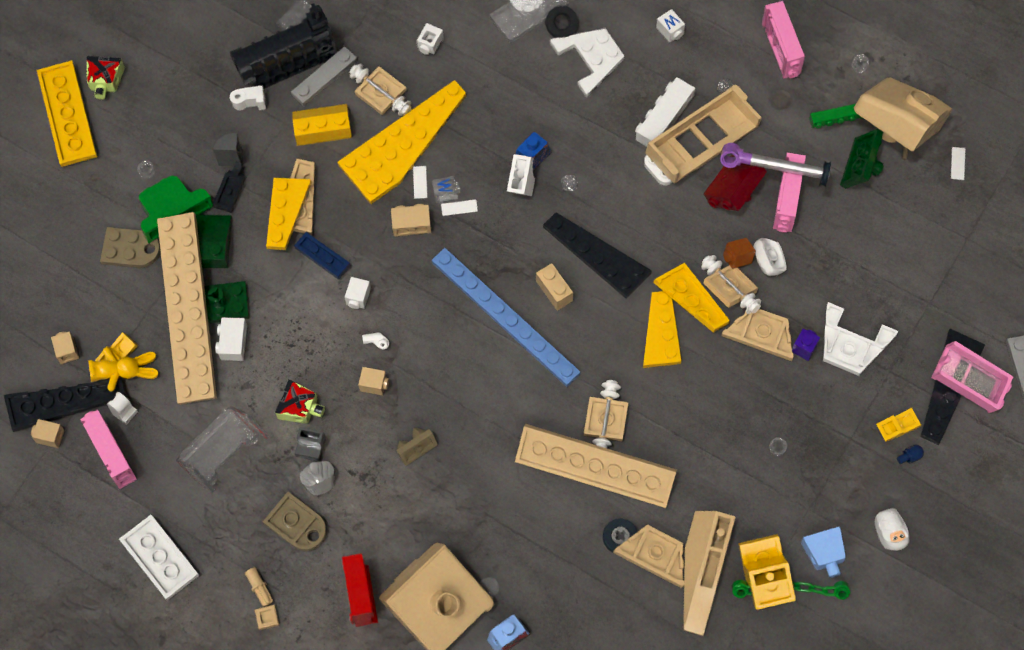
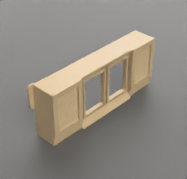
M733 85L648 142L646 154L666 177L675 184L719 155L725 144L737 143L738 140L759 126L761 116L746 101L747 95L737 85ZM708 116L727 135L714 145L695 126ZM689 129L707 148L706 151L694 159L676 140L677 137Z

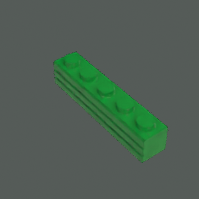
M855 104L810 113L809 116L811 127L817 129L825 125L831 126L835 123L841 124L845 121L864 118L855 112Z

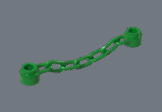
M736 580L732 584L734 596L744 598L746 595H752V592H749L748 589L750 586L746 581ZM838 581L834 586L825 587L807 582H792L794 585L793 589L799 592H815L824 596H835L842 600L850 595L849 585L845 581ZM800 585L809 586L808 589H799ZM828 589H833L834 593H828Z

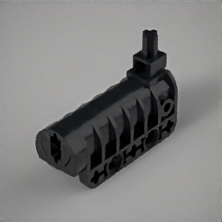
M311 4L310 12L306 13L307 18L303 19L302 23L295 26L290 25L288 29L281 32L276 31V34L270 37L265 36L263 40L256 43L251 42V45L245 48L240 47L230 51L231 59L245 86L253 82L254 86H263V89L320 65L337 53L335 41L328 26V20L319 5Z

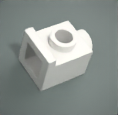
M426 23L417 39V47L420 52L426 55L429 53L434 54L440 42L444 39L443 30Z

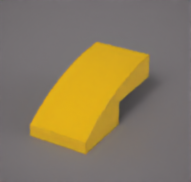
M122 332L111 347H106L111 350L118 361L128 357L138 347V344L126 333ZM103 351L95 361L107 360Z
M912 408L876 424L885 442L921 427Z

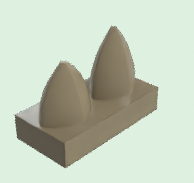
M413 428V439L411 441H399L396 451L405 466L438 445L430 429L425 431L420 428Z

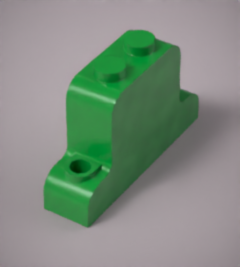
M177 176L164 178L140 193V203L148 216L141 222L140 226L145 239L150 243L159 238L157 219L191 212L198 216L213 207L211 197L205 189L189 192Z

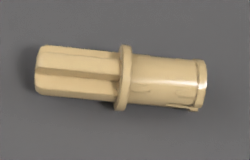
M256 567L249 569L245 572V575L253 587L251 589L252 592L256 593L263 607L270 605L273 600L266 588V582L262 581Z

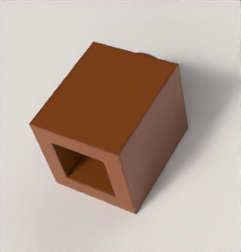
M747 238L728 242L723 257L731 268L734 269L752 264L756 250Z

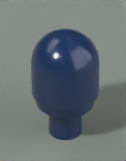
M912 445L906 448L902 455L897 457V461L899 464L906 461L908 463L916 462L923 457L924 450L919 445Z

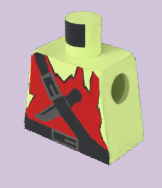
M87 56V83L90 90L95 91V98L105 99L106 92L117 91L125 69L121 58Z
M288 379L275 414L277 419L307 424L312 415L322 417L325 406L316 404L318 400L316 393Z

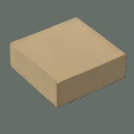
M275 605L255 609L259 630L279 626Z

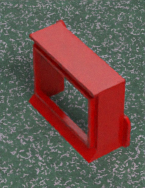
M362 553L342 557L351 613H349L351 624L355 623V626L359 627L378 623L369 565H365Z

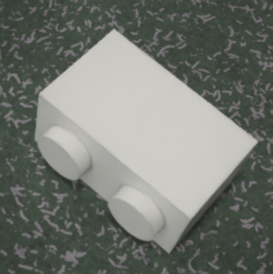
M222 318L221 324H218L217 334L220 336L219 342H216V353H218L221 360L244 361L247 333L245 318Z

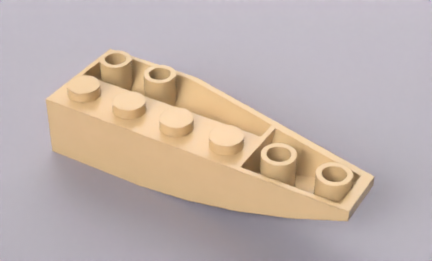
M695 511L685 546L684 631L701 636L704 635L735 516L718 511Z

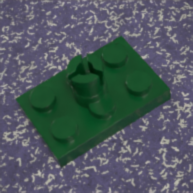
M876 129L855 137L840 186L846 189L869 181L872 174L876 176L881 173L884 165L876 160V155L882 143L883 131Z
M245 281L204 286L208 324L219 323L222 318L249 319L247 285Z

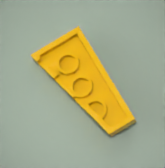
M274 178L266 243L267 249L286 250L296 219L298 220L301 206L306 199V193L311 186V179Z
M685 263L654 280L653 283L713 333L729 323L728 317Z
M664 291L652 292L643 368L681 364L672 298Z

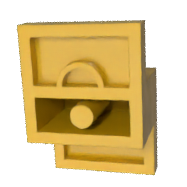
M778 534L738 543L745 579L751 588L756 610L795 601L789 564L782 554Z

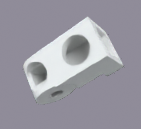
M263 86L236 89L230 94L231 103L236 110H244L246 107L258 106L259 110L266 109Z
M119 392L116 393L112 401L107 403L111 413L126 425L138 412L131 405V402Z

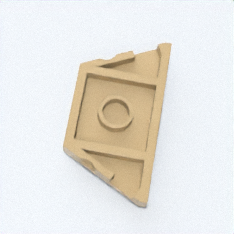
M761 309L756 313L747 314L745 312L743 316L737 318L728 329L722 332V337L789 361L793 359L789 321L787 318Z
M649 525L643 527L613 551L614 554L680 588L684 586L682 570L684 568V561L682 559L683 543Z

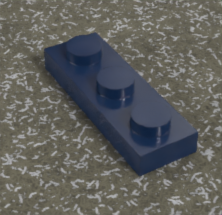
M307 232L294 245L296 250L338 280L350 267V263Z

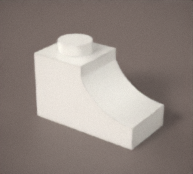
M514 154L507 187L508 192L532 196L535 182L533 176L534 158Z

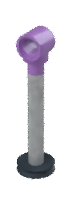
M735 143L725 144L720 157L722 165L727 168L740 166L743 163L819 178V187L824 185L826 188L827 180L830 176L831 161L829 163L824 161L822 168L746 153Z

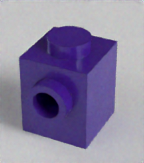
M802 329L793 345L792 353L809 361L818 345L820 337L812 330Z

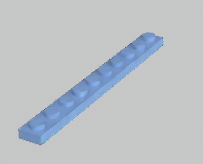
M446 248L431 260L434 266L566 387L580 375V371Z

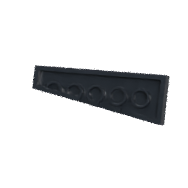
M557 212L543 224V228L626 299L652 273L646 266Z
M949 329L943 351L947 344L956 341L980 356L985 344ZM960 360L953 378L961 382L969 364ZM971 367L964 385H967L975 367ZM935 380L920 436L937 445L940 444L962 396L938 380Z
M118 379L114 391L107 389L109 380L78 384L72 387L62 386L58 389H41L36 392L26 391L6 394L4 399L12 431L16 432L33 427L38 419L53 421L106 405L115 398L117 392L126 397L122 379Z

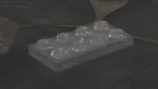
M512 0L489 14V17L511 44L544 23L548 12L552 8L560 5L569 7V2L567 0Z

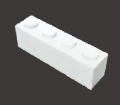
M677 77L673 83L669 82L665 89V94L658 97L654 109H650L645 116L646 120L637 126L635 130L636 141L647 147L648 142L671 128L693 99L695 87Z

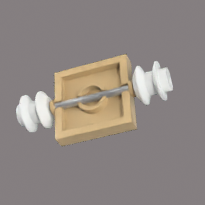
M362 64L354 65L351 68L350 78H357V84L362 83L355 90V95L381 115L391 106L392 111H399V116L410 112L411 101L405 102V97L402 96L407 91L406 87L381 67H378L370 76H368L369 69L363 70Z
M715 255L705 257L701 268L702 270L708 269L707 274L709 276L705 278L704 284L728 308L741 301L740 307L747 308V314L756 313L761 307V300H755V293H757L758 287L738 268L732 269L729 265L721 270L722 262L716 261L717 257Z
M607 380L602 383V387L605 390L601 391L600 394L605 399L590 397L584 429V436L595 437L596 439L592 442L604 448L612 445L609 440L623 441L628 402L614 400L620 397L616 391L621 389L618 382L614 380Z

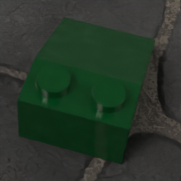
M196 216L202 268H228L232 216Z

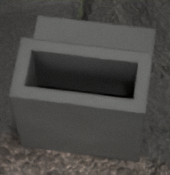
M300 427L297 434L298 443L295 456L316 462L320 461L326 441L324 432Z

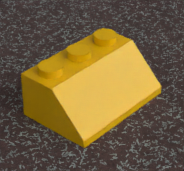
M347 104L293 112V127L297 146L352 138Z

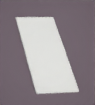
M952 147L951 179L964 180L965 148Z
M426 166L413 167L414 199L427 198Z
M476 200L441 204L443 216L478 211Z

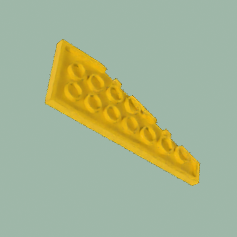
M454 80L337 162L338 166L367 201L373 204L402 183L408 171H411L414 163L423 155L437 136L438 131L446 124L447 119L464 100L466 92Z

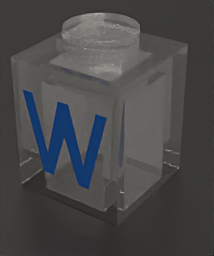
M454 176L432 180L436 204L458 200L457 193H461L459 182H455Z

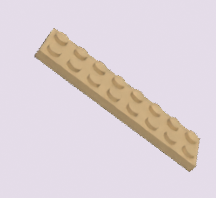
M528 424L524 425L515 462L664 508L667 506L677 472L676 469Z

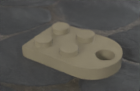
M107 227L100 262L103 265L145 268L155 263L158 259L160 244L157 239L148 243L142 230ZM148 247H155L153 253H145Z
M289 492L284 495L263 520L264 525L300 551H311L318 548L326 536V526L323 519ZM317 532L319 534L318 540L310 541L308 539L309 534Z

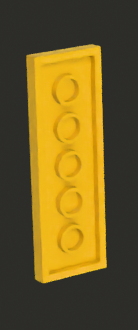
M68 61L37 70L60 166L64 167L96 158L97 154L73 62Z

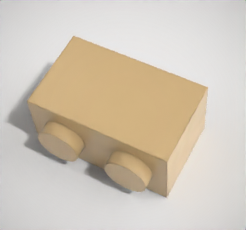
M416 204L410 207L397 206L391 208L394 236L431 233L428 205Z
M552 263L536 272V282L557 311L573 301L572 290Z

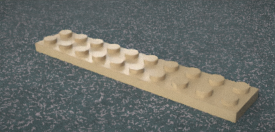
M191 212L159 218L157 223L177 404L182 405L216 399L196 214Z

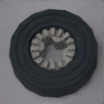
M622 518L614 519L604 528L603 543L613 553L618 546L638 531L629 520ZM616 533H624L625 540H616Z

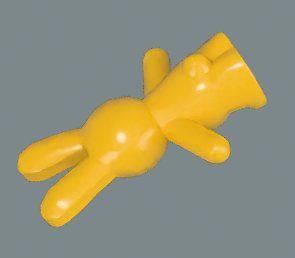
M106 347L103 349V354L107 360L88 361L91 382L110 378L107 387L109 391L115 390L119 376L125 379H131L136 376L146 379L158 377L156 369L139 367L153 362L156 359L154 352H147L135 358L124 357L117 361L111 350Z

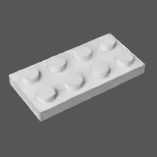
M152 515L148 516L119 539L167 601L199 576Z

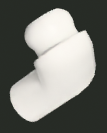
M381 333L362 335L363 344L374 343L382 350L389 347V340Z

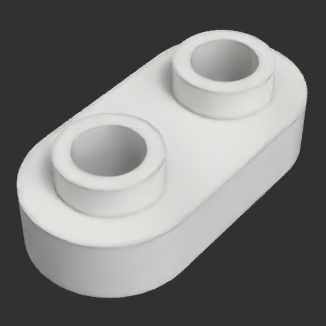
M646 155L644 166L659 184H671L672 181L663 175V172Z

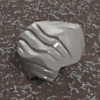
M328 461L311 462L300 472V480L311 494H324L332 490L335 485L334 468Z

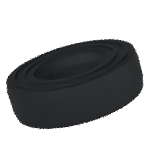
M556 6L546 16V29L556 38L568 37L577 29V15L570 7ZM563 15L568 19V26L565 29H560L556 26L555 19L557 16Z

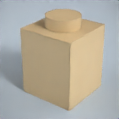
M70 331L59 332L56 336L51 337L55 355L60 364L79 359L76 344Z
M362 367L358 384L360 391L383 395L384 389L387 390L389 384L386 372Z
M38 419L36 425L32 427L31 435L38 444L59 448L65 430L60 424Z

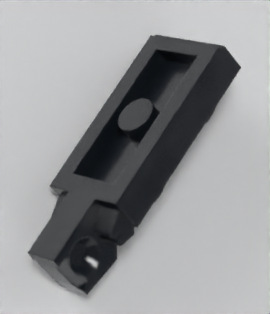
M235 162L233 170H228L225 173L213 202L214 208L232 212L244 182L243 163Z

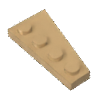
M296 159L291 178L311 179L312 183L306 193V199L301 206L293 231L299 233L307 232L312 235L315 163Z

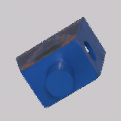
M533 132L516 150V155L534 158L533 170L551 153L548 142L536 132Z

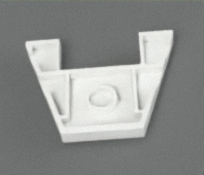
M606 29L550 40V44L558 56L575 48L592 72L591 75L578 81V86L586 97L624 60L623 53Z
M828 302L826 306L823 361L859 376L896 337L898 331L882 325L875 341L837 326L844 308Z

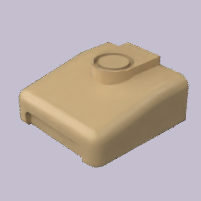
M890 77L885 78L863 93L854 106V110L858 115L884 132L883 140L891 143L897 141L910 151H914L940 131L953 110L935 96Z
M435 543L421 557L415 559L379 597L382 603L426 650H446L482 613L489 612L493 607L492 598L450 550L440 543Z

